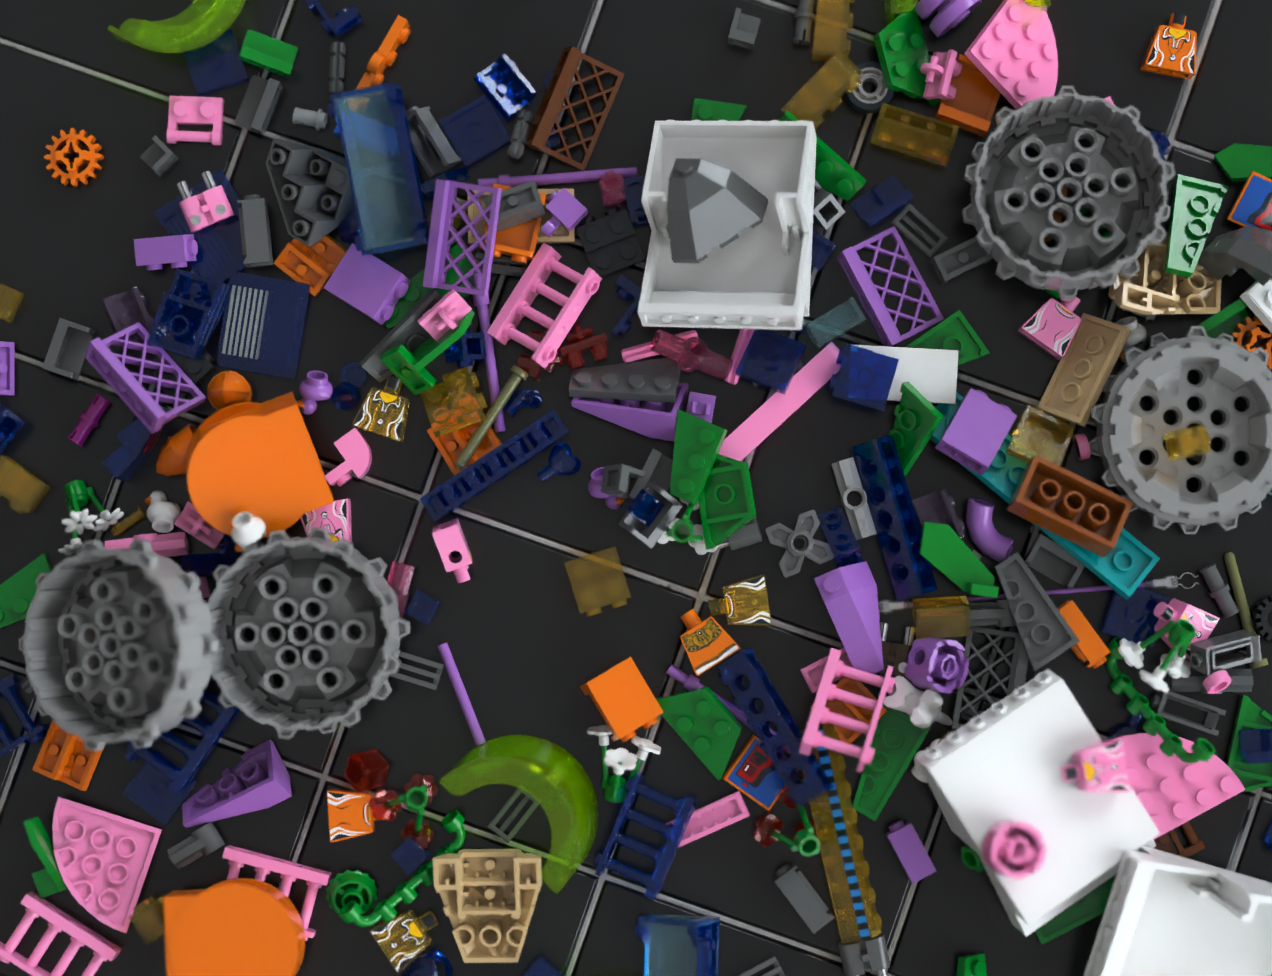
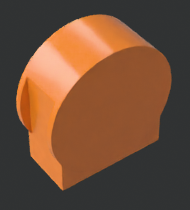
M293 392L263 403L242 402L219 409L200 424L190 440L186 454L189 494L202 518L220 532L232 536L233 518L241 512H250L265 523L266 533L262 538L269 537L271 532L286 530L292 526L304 513L334 502L330 485L325 478L324 470Z
M233 878L216 883L207 889L177 890L163 897L167 976H296L305 952L303 922L291 900L271 884L251 878Z

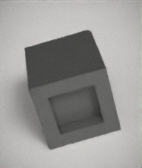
M736 7L727 43L753 50L761 21L760 18L742 14L741 9Z
M154 135L151 138L154 143L140 158L161 177L179 158Z
M624 464L605 466L601 492L617 498L628 499L631 479L645 477V471Z

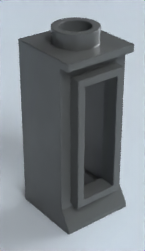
M414 106L404 112L405 117L397 124L429 177L442 175L458 164L461 158L455 154L429 111L430 107L418 108Z
M257 194L246 195L244 200H237V203L241 206L238 209L242 251L245 257L243 264L247 268L273 265L268 202Z
M1244 629L1190 643V663L1192 669L1205 675L1242 664L1261 661L1260 635ZM1246 646V650L1215 658L1217 653Z
M1159 690L1158 693L1155 692L1150 703V708H1153L1154 713L1159 714L1164 719L1214 736L1219 734V731L1215 730L1219 716H1225L1226 710L1171 691L1167 693ZM1167 699L1207 712L1203 725L1165 712L1164 708Z
M786 863L775 872L777 876L773 880L814 934L835 917L832 913L828 912V907L799 869L795 871L798 868L794 863L789 866Z

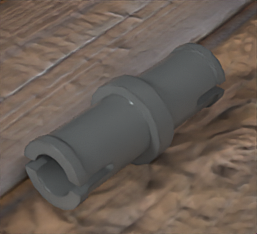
M814 0L798 1V9L794 13L796 27L793 42L799 44V41H801V45L810 44L811 25L815 21V14L813 13Z
M1213 563L1202 568L1200 573L1210 589L1209 595L1215 599L1223 618H1228L1238 613L1240 610L1229 593L1230 587L1224 583L1216 564Z

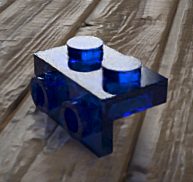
M505 53L501 54L495 63L474 77L475 82L506 120L521 109L529 106L537 95L533 84L522 75L516 63Z

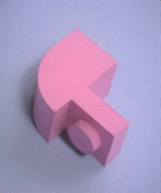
M354 428L333 443L346 461L325 475L326 480L332 486L336 484L339 487L344 485L352 478L350 475L352 472L362 479L370 469L372 463L370 446L359 430Z

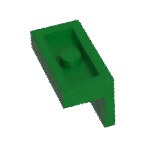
M249 29L238 60L288 78L292 71L298 48Z
M1239 298L1196 326H1203L1207 336L1216 338L1221 333L1230 335V333L1238 332L1235 325L1238 323L1244 325V318L1249 317L1251 320L1252 318L1245 309L1248 306Z

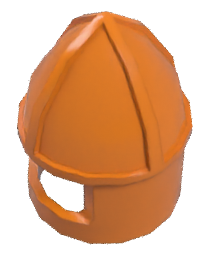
M223 371L214 376L208 384L207 396L211 405L219 410L232 404L251 402L252 391L251 386L242 375L234 371Z
M187 424L173 436H169L161 447L156 462V472L165 476L186 474V454L190 440L196 431L191 424Z

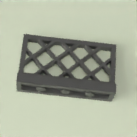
M968 626L964 657H967L969 662L978 657L985 666V669L975 676L968 670L970 680L964 681V684L958 688L952 730L957 731L964 726L963 724H958L959 717L967 709H970L975 717L979 716L973 705L983 698L992 706L994 702L988 695L997 688L1001 687L1008 696L1016 688L1025 685L1029 657L1019 633ZM972 635H984L990 643L977 650L971 643ZM1004 638L1015 640L1014 649L1005 655L997 646V643ZM993 646L1001 658L989 666L981 654ZM971 648L974 654L969 657ZM1013 655L1011 664L1008 658ZM1004 661L1011 671L1010 675L1000 680L992 669ZM989 672L997 684L984 691L977 680ZM1007 681H1009L1008 690L1004 686ZM974 683L982 694L969 702L963 692L966 687ZM962 700H963V701L966 703V705L961 708V704H962Z

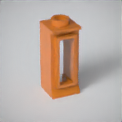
M1067 600L1057 607L1080 640L1070 648L1081 662H1086L1083 666L1085 668L1092 666L1095 669L1106 662L1105 656L1110 653L1109 649L1073 600Z

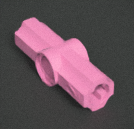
M186 532L162 535L157 533L134 535V538L105 541L104 546L105 549H126L130 547L133 540L142 539L150 541L152 551L158 555L166 557L189 555V543Z

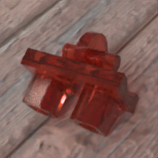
M579 322L574 324L576 332L567 334L569 342L579 339V342L560 348L562 357L566 358L572 370L585 365L581 355L582 351L591 349L595 362L608 358L606 345L608 339L606 334L603 333L584 339V337L594 333L591 326L581 330Z
M529 330L527 336L541 343L548 331ZM560 347L554 360L544 369L545 371L552 373L555 364L563 365L564 360L557 357ZM521 353L517 366L529 373L530 378L538 380L542 367L531 356Z

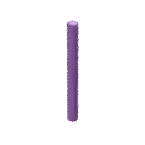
M446 642L437 647L477 746L485 743L486 740Z

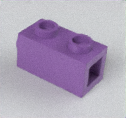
M194 234L133 239L136 266L146 265L147 270L163 269L162 264L171 263V268L187 267L188 261H196L198 245L194 239Z
M900 820L888 827L890 831L885 833L912 884L936 872L911 822L907 821L904 823L903 820Z

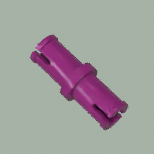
M96 393L86 411L80 413V420L67 438L82 447L93 428L99 426L98 421L111 402Z

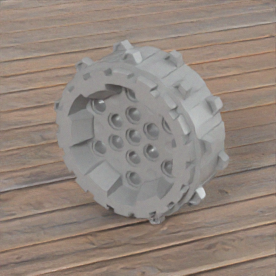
M1062 86L1057 96L1047 98L1045 96L1026 102L1017 111L1004 107L996 114L995 118L998 128L994 133L990 134L986 142H977L972 150L971 155L977 163L967 165L964 180L971 184V204L962 210L963 222L976 227L978 232L977 241L998 263L996 275L1003 280L1015 276L1032 287L1043 290H1056L1062 300H1073L1078 290L1092 289L1098 286L1105 288L1114 284L1117 275L1131 279L1139 272L1140 268L1137 258L1140 253L1142 254L1148 245H1160L1166 235L1165 230L1160 225L1161 222L1169 219L1171 208L1166 204L1168 193L1166 191V182L1175 175L1173 163L1161 159L1154 139L1138 123L1140 111L1132 105L1120 109L1102 98L1079 95L1073 86ZM1087 139L1091 143V147H1081L1078 140ZM1030 148L1036 150L1038 157H1028L1025 154V150ZM1074 163L1079 164L1083 172L1074 173L1070 169V165ZM1046 168L1054 170L1056 177H1046L1043 170ZM1115 179L1125 180L1127 187L1119 188L1115 184ZM1088 184H1097L1101 192H1091L1088 189ZM1064 188L1071 189L1074 197H1064L1061 190ZM1042 193L1047 197L1048 201L1039 203L1035 200L1034 195ZM1016 198L1020 201L1021 206L1013 208L1008 204L1007 200ZM1081 208L1089 209L1092 217H1082L1079 210ZM1060 213L1065 217L1066 221L1064 223H1057L1053 220L1052 215ZM1099 228L1107 229L1110 237L1106 239L1101 238L1097 230ZM1045 238H1052L1056 241L1057 247L1048 248L1043 240Z
M1191 326L1186 336L1180 339L1173 338L1169 340L1161 332L1150 336L1147 350L1142 351L1135 347L1129 349L1124 354L1126 363L1122 366V369L1116 375L1109 376L1102 390L1104 396L1101 404L1092 407L1091 418L1095 420V425L1097 426L1096 437L1089 441L1091 455L1100 457L1104 467V473L1101 476L1102 481L1106 487L1115 486L1121 493V497L1133 502L1129 512L1136 509L1146 512L1147 515L1152 517V525L1161 530H1165L1174 522L1179 524L1183 534H1196L1200 525H1207L1209 523H1217L1224 531L1236 528L1239 514L1245 511L1250 514L1257 512L1262 508L1261 501L1266 498L1265 495L1272 489V372L1267 367L1269 354L1262 348L1248 352L1241 348L1240 345L1234 343L1233 336L1226 333H1221L1216 338H1210L1207 336L1203 326ZM1190 370H1195L1199 373L1200 379L1196 385L1189 383L1187 380V374ZM1144 396L1152 400L1153 406L1149 411H1144L1140 407V400ZM1191 396L1197 398L1200 404L1195 412L1190 411L1187 407V400ZM1238 397H1242L1246 401V408L1243 412L1237 411L1234 407V401ZM1166 410H1172L1176 415V420L1172 425L1166 424L1163 420V414ZM1214 410L1220 411L1223 416V420L1219 425L1211 422L1210 415ZM1191 423L1196 424L1199 428V434L1194 439L1190 438L1186 431ZM1166 437H1172L1175 440L1176 446L1171 452L1163 448V441ZM1214 437H1218L1222 441L1223 446L1219 452H1214L1210 447V442ZM1143 450H1148L1152 455V461L1148 465H1143L1139 460V455ZM1191 450L1196 451L1199 455V461L1193 466L1188 464L1186 456ZM1237 451H1242L1246 456V461L1241 466L1234 462L1233 457ZM1191 477L1196 478L1199 483L1198 489L1195 492H1190L1186 488V482Z
M314 527L308 537L302 538L300 536L289 538L284 530L271 532L267 544L260 540L256 541V549L243 555L233 566L219 565L213 573L217 587L213 593H210L207 605L213 621L211 623L212 634H215V638L219 640V651L212 655L211 661L213 665L211 674L222 689L219 701L225 708L238 706L245 712L244 714L263 725L269 724L274 726L279 738L291 739L298 729H319L322 734L331 733L336 730L339 721L350 727L360 721L359 710L367 705L370 699L385 700L392 692L388 677L390 674L398 671L401 662L398 659L401 638L411 633L410 622L399 615L398 599L395 591L383 577L387 565L381 558L368 560L360 554V551L353 548V543L345 539H340L338 542L333 541L329 536L327 528ZM324 578H329L332 581L333 588L331 592L323 588L322 582ZM272 579L279 583L278 593L270 590L269 583ZM286 602L290 603L294 608L292 616L286 615L283 610ZM312 602H316L320 606L321 611L318 616L310 611ZM353 624H357L361 628L362 634L360 638L352 635L351 626ZM326 625L334 628L335 636L333 639L325 635L324 628ZM273 626L281 630L280 640L273 638L271 634ZM299 626H304L307 629V639H302L298 635ZM247 627L253 629L255 633L253 641L245 636ZM288 649L292 650L296 655L294 663L286 659L285 654ZM313 649H318L322 653L323 659L321 662H316L313 659ZM328 672L336 675V685H331L327 682L326 675ZM275 673L283 677L284 683L282 687L274 683L273 677Z
M138 539L133 540L130 547L126 549H105L100 540L84 542L81 553L74 557L66 558L55 566L51 573H40L35 581L37 585L35 597L27 611L25 634L19 638V650L25 655L27 676L37 696L38 704L36 708L41 716L50 715L56 721L55 723L66 732L83 739L85 749L92 751L102 750L106 743L127 740L132 742L135 749L151 747L153 740L158 738L161 732L169 731L177 726L184 717L193 718L197 716L201 710L199 700L203 694L204 687H206L213 668L211 664L212 655L219 651V640L215 638V634H212V617L208 605L201 597L202 593L198 588L200 580L195 572L185 573L174 561L152 551L150 541Z

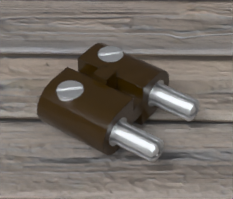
M880 622L884 670L878 673L886 674L889 665L893 667L891 675L906 677L904 671L907 666L908 655L912 649L915 628L911 627L910 630V626L906 627L903 644L886 642L888 623Z

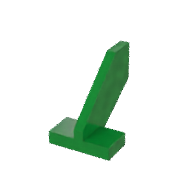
M1234 143L1214 155V160L1231 182H1246L1251 170L1272 179V146Z
M472 310L456 323L457 327L454 330L451 328L437 341L430 336L412 353L400 344L383 352L380 360L414 395L434 387L437 380L424 367L465 334L475 313Z
M923 521L919 554L957 585L960 591L972 595L997 598L999 587L994 586L995 577L954 530L946 524Z
M39 817L24 821L23 823L31 845L45 866V869L32 873L40 899L68 889L56 863L53 843Z

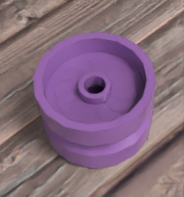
M920 0L914 7V11L922 20L929 19L938 13L930 22L929 28L939 38L966 19L982 0Z

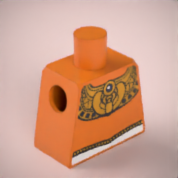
M693 608L680 617L688 629L687 632L680 635V639L697 676L740 649L738 644L712 616L701 621Z

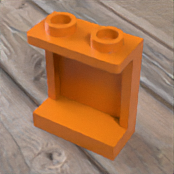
M959 54L956 60L963 64L961 73L957 77H952L950 82L957 89L955 98L950 100L941 99L935 119L985 136L1001 93L965 54Z
M493 184L494 188H501L502 191L512 188L500 184ZM539 193L545 210L547 197L545 194ZM543 217L496 232L493 257L500 258L501 254L511 256V260L518 263L526 264L527 260L532 261ZM486 222L484 234H486V233L488 232V226H489V225H488L487 222Z
M631 657L580 686L584 695L589 694L613 734L610 737L613 742L619 739L623 743L637 735L634 730L642 725L644 729L658 722L657 716L663 713Z

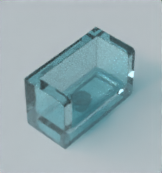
M852 296L846 302L819 318L809 321L804 327L817 349L862 324L866 318Z

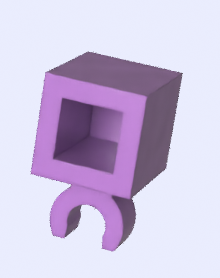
M565 188L560 192L555 190L547 198L546 202L548 205L545 207L552 218L541 227V232L550 238L562 225L570 233L588 214V211Z
M690 391L686 412L712 423L716 396Z

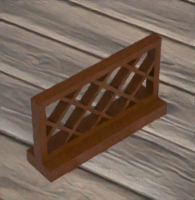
M573 46L565 47L524 146L536 149L580 171H585L624 73L581 53V50ZM580 60L589 64L592 75L580 79L577 70ZM608 73L615 76L611 88L603 90L599 75ZM594 78L599 92L587 97L582 82ZM577 84L582 99L570 103L567 91L569 87ZM600 96L604 106L601 112L593 114L589 100ZM584 102L588 117L577 121L572 106ZM567 109L572 123L560 128L557 115L559 111ZM590 120L594 130L591 136L583 139L578 124ZM574 126L579 141L566 145L562 131ZM557 133L562 148L553 151L545 147V144L550 135ZM579 144L583 151L580 163L572 160L568 150Z

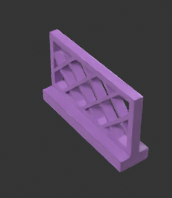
M436 179L423 287L445 290L454 289L457 292L488 296L501 188ZM458 188L465 189L470 196V199L462 206L456 199ZM485 192L493 193L492 203L485 210L478 198ZM474 202L481 214L471 221L464 210ZM460 214L467 225L457 232L453 226V221ZM484 218L489 226L488 232L481 236L474 225ZM468 230H471L477 241L468 248L461 236ZM455 241L464 251L456 259L450 254V245ZM479 245L485 251V257L480 263L476 261L471 253ZM467 256L474 268L464 275L457 263ZM451 268H454L460 277L453 285L446 284L447 272ZM475 272H478L482 278L481 289L473 288L468 281V278Z
M895 226L843 250L836 256L883 346L893 347L944 320ZM891 234L896 244L894 252L880 248L882 238ZM877 241L876 246L870 245ZM862 248L874 251L871 264L861 261L856 251ZM878 253L892 257L888 270L875 266ZM896 259L907 264L906 276L892 271ZM873 270L887 275L883 287L873 284L871 280ZM891 276L904 280L901 293L887 289ZM908 282L918 285L920 289L918 299L905 295ZM885 294L899 298L896 311L886 308L883 302ZM903 299L917 304L913 317L900 313ZM920 307L930 308L935 318L928 322L918 319ZM898 317L912 321L909 332L903 335L899 333L896 327ZM916 323L921 324L914 329Z
M140 322L106 339L101 340L98 337L89 343L85 358L152 434L161 430L164 423L202 404L206 399L204 394ZM137 333L144 342L143 344L128 341V338ZM111 345L123 347L122 355L112 353L108 347ZM127 348L142 351L141 359L126 356ZM146 352L156 354L160 358V363L145 360ZM125 363L140 366L139 374L129 372L124 366ZM144 367L159 370L158 378L143 375ZM162 372L173 373L177 378V382L162 379ZM141 383L157 385L156 393L146 391L141 386ZM160 387L176 389L175 397L160 394ZM179 390L190 392L194 398L191 400L179 398ZM158 401L174 404L173 409L165 413L158 405Z

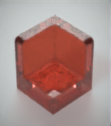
M376 749L352 754L348 757L344 777L357 793L385 784L390 765Z

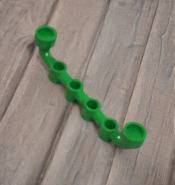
M1114 637L1107 645L1110 653L1107 655L1106 661L1107 671L1114 680L1110 684L1111 690L1119 696H1122L1124 693L1130 699L1126 705L1128 711L1135 716H1139L1140 713L1147 721L1143 724V729L1151 736H1156L1158 733L1163 739L1159 747L1165 755L1172 757L1175 754L1182 762L1188 764L1197 763L1200 760L1207 762L1216 752L1213 745L1204 738H1198L1191 746L1192 753L1187 752L1182 747L1181 739L1172 734L1165 726L1166 722L1163 717L1154 713L1149 707L1148 699L1135 690L1130 677L1121 673L1118 669L1117 659L1124 660V657L1118 651L1119 641L1122 638Z
M458 810L447 814L441 822V825L448 833L455 832V838L449 845L440 848L436 856L455 854L464 844L466 835L463 823L465 819ZM433 859L429 863L421 865L412 878L401 883L395 889V893L388 899L379 902L374 911L368 916L360 915L362 908L355 900L346 903L340 909L338 915L346 924L353 922L361 927L372 926L380 919L385 923L391 921L397 914L394 907L401 901L405 904L411 903L418 895L414 890L421 883L425 886L434 883Z

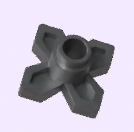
M815 510L798 515L794 531L781 523L765 529L770 544L786 549L778 563L785 578L800 572L804 557L817 564L833 559L829 544L813 539L820 525ZM796 539H801L804 542V546L801 549L795 548L794 541Z

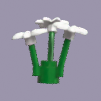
M74 480L64 486V491L67 497L65 500L68 506L69 518L63 519L61 522L67 525L65 532H71L72 539L70 540V545H64V548L58 549V552L65 555L81 553L83 544L81 539L78 538V534L81 535L84 528L93 529L94 531H106L110 524L116 525L118 523L117 519L121 518L124 512H120V508H117L112 513L105 510L95 496L93 488H86L83 480ZM90 498L100 512L99 517L101 519L96 520L97 515L88 516V509L80 512V507L85 506Z

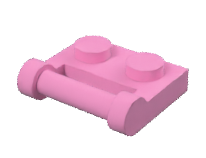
M169 96L167 143L176 144L177 141L212 142V145H221L224 99L220 97ZM178 124L213 125L212 132L178 131Z

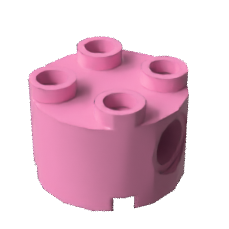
M1015 821L998 822L990 828L984 837L982 858L989 868L997 874L1019 879L1038 871L1044 862L1046 849L1039 831L1030 824Z

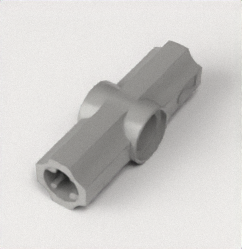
M854 458L832 463L831 466L840 492L841 503L845 508L854 541L877 534L867 503V495L863 490ZM854 491L860 495L861 501L858 506H851L847 502L849 492Z

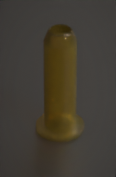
M138 505L136 511L112 527L111 533L114 536L121 535L141 519H147V514Z

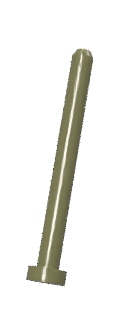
M513 365L510 369L512 375L456 460L455 467L459 470L465 468L521 379L525 381L529 376L523 369L516 365Z
M1232 552L1225 553L1224 560L1236 604L1240 610L1239 615L1243 629L1256 634L1235 555ZM1261 654V661L1250 662L1249 667L1253 669L1268 665V660L1263 658Z

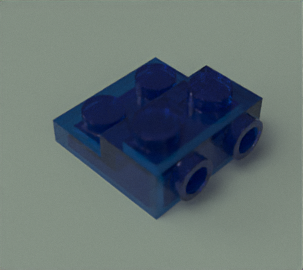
M847 344L846 349L840 348L836 364L841 365L839 374L832 375L829 389L833 390L832 397L884 412L899 359Z

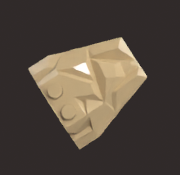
M1166 235L1160 245H1148L1144 252L1140 253L1137 258L1140 270L1135 276L1128 279L1117 275L1114 284L1109 286V297L1115 299V304L1118 307L1143 315L1216 314L1220 311L1221 279L1218 281L1199 262L1190 278L1164 272L1168 240Z
M520 849L459 850L457 854H444L433 857L434 887L443 901V910L452 924V933L464 963H518L542 885L541 856L533 853H523Z

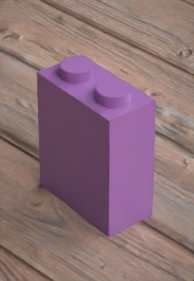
M352 243L327 281L324 289L375 322L383 325L392 316L398 300L407 293L411 280Z
M971 388L962 399L935 448L977 474L982 475L991 464L1017 415L1012 413L1011 409L1006 405L997 404L989 399L984 392Z

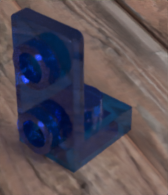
M304 0L312 12L317 10L322 16L319 22L329 34L333 31L337 38L363 20L354 5L350 8L344 7L335 14L336 18L332 20L318 0Z
M622 274L615 281V286L618 288L616 292L627 301L631 298L635 301L612 330L611 335L614 338L618 334L623 336L632 325L629 319L635 312L638 314L641 288Z
M838 506L818 514L820 527L832 551L836 568L863 562L859 544L842 507Z
M223 533L224 544H219L218 553L183 555L181 557L182 570L185 573L195 572L197 577L213 576L214 571L219 565L233 566L237 560L235 541L232 539V536Z

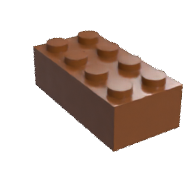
M1035 455L1026 464L1007 511L1104 558L1114 549L1133 502Z

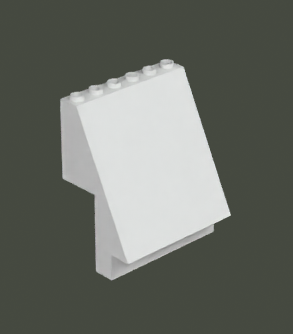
M670 119L655 121L641 199L651 228L638 307V315L642 326L802 330L803 317H809L817 141L813 121H675ZM676 158L703 159L731 169L768 199L762 223L754 228L749 226L738 233L739 238L725 247H716L707 253L708 258L700 263H673L667 217L669 178Z
M1049 669L1037 674L1034 679L1022 687L1016 688L1013 693L994 703L991 708L972 718L967 724L957 731L951 732L945 739L927 748L924 753L916 758L951 831L978 853L1012 924L1025 936L1034 932L1116 875L1125 850L1134 852L1142 846L1154 848L1156 844L1153 838L1160 834L1131 786L1129 792L1079 791L1077 781H1063L1061 767L1074 764L1073 752L1102 741L1062 678ZM1006 821L1030 824L1039 831L1043 844H1045L1046 852L1044 862L1038 871L1018 879L999 875L989 868L982 858L984 837L996 823Z
M1142 846L1134 852L1125 850L1084 976H1272V883L1147 846Z

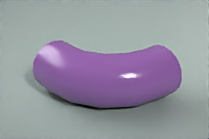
M970 497L966 509V527L970 539L982 554L1001 563L1010 557L1014 539L1002 535L994 527L992 521L994 504L982 498Z

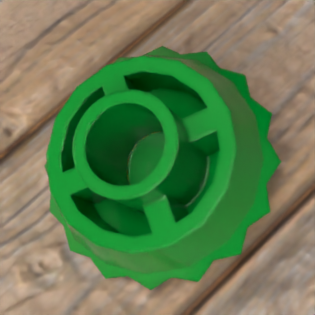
M346 870L344 873H338L334 879L330 880V885L326 888V899L329 902V907L334 909L337 914L346 903L355 900L362 908L360 915L366 914L370 908L374 907V902L378 899V888L375 886V880L370 879L368 873H361L359 870L353 872Z

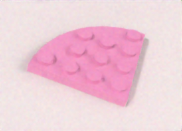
M1003 0L964 54L1009 103L1018 110L1026 102L1045 96L1046 98L1054 96L1058 74L1057 48L1050 20L1040 0Z
M1136 733L1113 738L1122 739L1129 785L1160 832L1153 840L1246 790L1229 766L1215 754L1207 762L1200 760L1197 763L1188 764L1182 762L1175 754L1169 757L1161 751L1159 746L1163 739L1158 733L1156 736H1151L1148 733ZM1179 737L1183 743L1182 747L1187 752L1192 753L1191 746L1194 742Z
M58 797L54 810L52 830L54 855L63 881L77 902L96 919L115 930L127 933L162 829Z

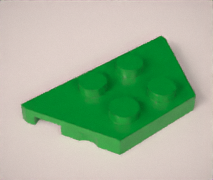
M912 4L905 8L899 16L890 21L885 28L875 34L873 39L886 88L896 92L901 91L906 96L914 99L920 97L928 100L923 97L926 75L920 72V67L922 63H929L930 59L919 17L914 11L916 5ZM939 98L928 100L929 105H936L941 102Z
M720 454L715 459L698 499L706 550L715 548L756 517L748 463Z
M708 686L690 692L676 693L668 697L655 698L663 710L662 717L719 781L725 774V769L733 754L743 726Z
M1245 695L1240 697L1226 765L1229 766L1246 789L1242 792L1272 786V716Z

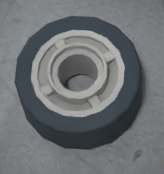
M864 61L855 65L848 72L843 85L844 97L848 105L855 111L863 114H874L883 110L890 103L894 93L893 90L886 88L881 65L875 61ZM871 82L875 85L876 91L867 93L863 90L862 84Z

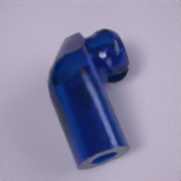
M518 390L503 407V410L513 417L521 407H538L542 403V397L536 390Z

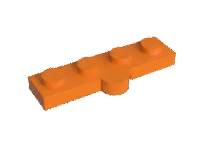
M400 15L397 16L378 51L373 54L367 65V70L370 73L365 72L348 101L346 109L357 114L361 111L364 113L371 102L370 94L374 88L377 90L384 80L382 73L386 66H392L398 53L395 51L400 43L404 44L409 37L411 30L408 29L410 25L407 19Z

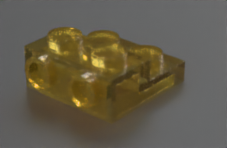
M467 366L442 375L444 382L436 384L433 388L420 393L436 438L486 419L483 409L487 407L482 392L478 394L475 388L480 387L475 372L469 373Z
M1027 405L1019 416L1006 453L1026 463L1035 455H1038L1060 466L1075 427L1069 425L1067 421L1061 418H1054L1046 414L1041 408Z
M616 547L564 562L580 614L586 612L587 617L601 613V607L611 604L612 609L628 604L626 599L631 598Z

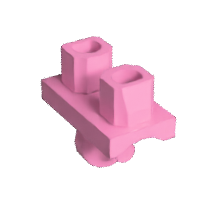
M953 49L943 53L934 52L929 63L921 64L920 72L926 75L924 98L928 100L937 98L950 100L955 98L957 89L950 82L952 77H957L961 73L963 64L956 60L958 52Z
M452 289L431 309L426 311L418 320V323L437 341L451 328L454 330L457 327L456 323L470 312L472 308Z
M189 501L174 522V525L216 550L225 536V533L218 531L207 523L198 513L194 504Z

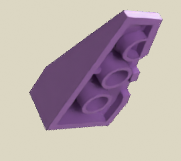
M679 382L675 403L574 397L571 405L574 408L649 438L675 441L677 409L685 411L689 386L687 383Z
M867 561L840 567L814 578L853 668L872 674L883 671L878 590Z
M268 740L248 750L241 756L242 761L234 768L230 769L227 767L221 772L223 777L213 785L206 784L182 804L183 825L187 828L266 809L292 797L290 776L274 743Z

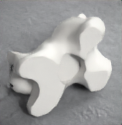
M899 675L895 677V685L892 692L888 693L889 696L884 698L883 704L885 706L908 714L911 722L922 729L929 728L935 721L948 726L953 724L950 717L941 712L943 698L940 694L933 690L920 691L904 677Z

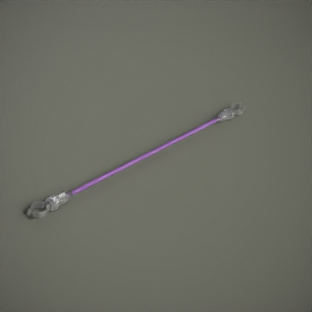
M1183 573L1179 578L1171 574L1160 578L1144 580L1137 587L1173 590L1180 585L1182 588L1189 589L1182 584H1178V579H1181L1186 573ZM1187 573V574L1192 575L1193 578H1196V577L1199 576V575L1194 576L1192 573ZM1195 582L1190 588L1194 587L1195 584L1199 583ZM1109 585L1045 590L1047 595L1114 589ZM998 594L997 598L973 596L915 602L882 599L878 601L879 613L891 614L894 611H904L912 607L1006 599L1005 594Z

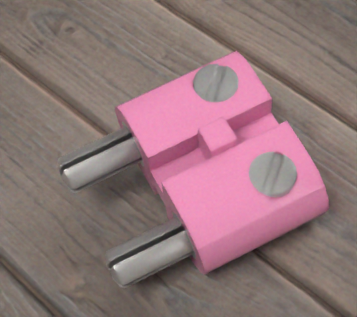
M210 171L201 174L208 189L201 194L191 196L185 181L177 183L183 198L179 205L191 233L234 216L222 185L216 186Z

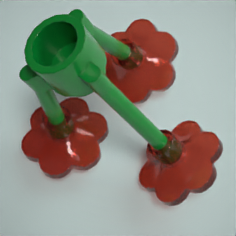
M420 773L412 775L411 782L405 785L406 795L398 797L397 793L393 790L378 789L375 792V797L370 799L369 806L373 810L374 818L377 820L384 819L387 822L395 820L396 813L401 811V803H404V806L409 811L417 813L416 820L411 819L407 821L406 827L400 832V837L405 840V846L408 849L418 848L419 850H425L429 842L434 839V832L430 829L429 822L422 820L425 813L423 807L431 804L432 797L436 796L439 791L438 787L434 784V777L432 775L426 774L423 776Z
M803 780L787 783L783 786V792L779 795V799L788 808H798L803 823L795 826V835L792 837V841L781 835L780 831L783 828V822L772 813L756 821V830L753 833V838L764 847H768L772 842L779 840L789 846L792 851L799 850L804 856L818 854L819 849L823 846L822 839L825 837V831L822 827H818L814 820H808L804 805L809 802V796L813 793V790Z

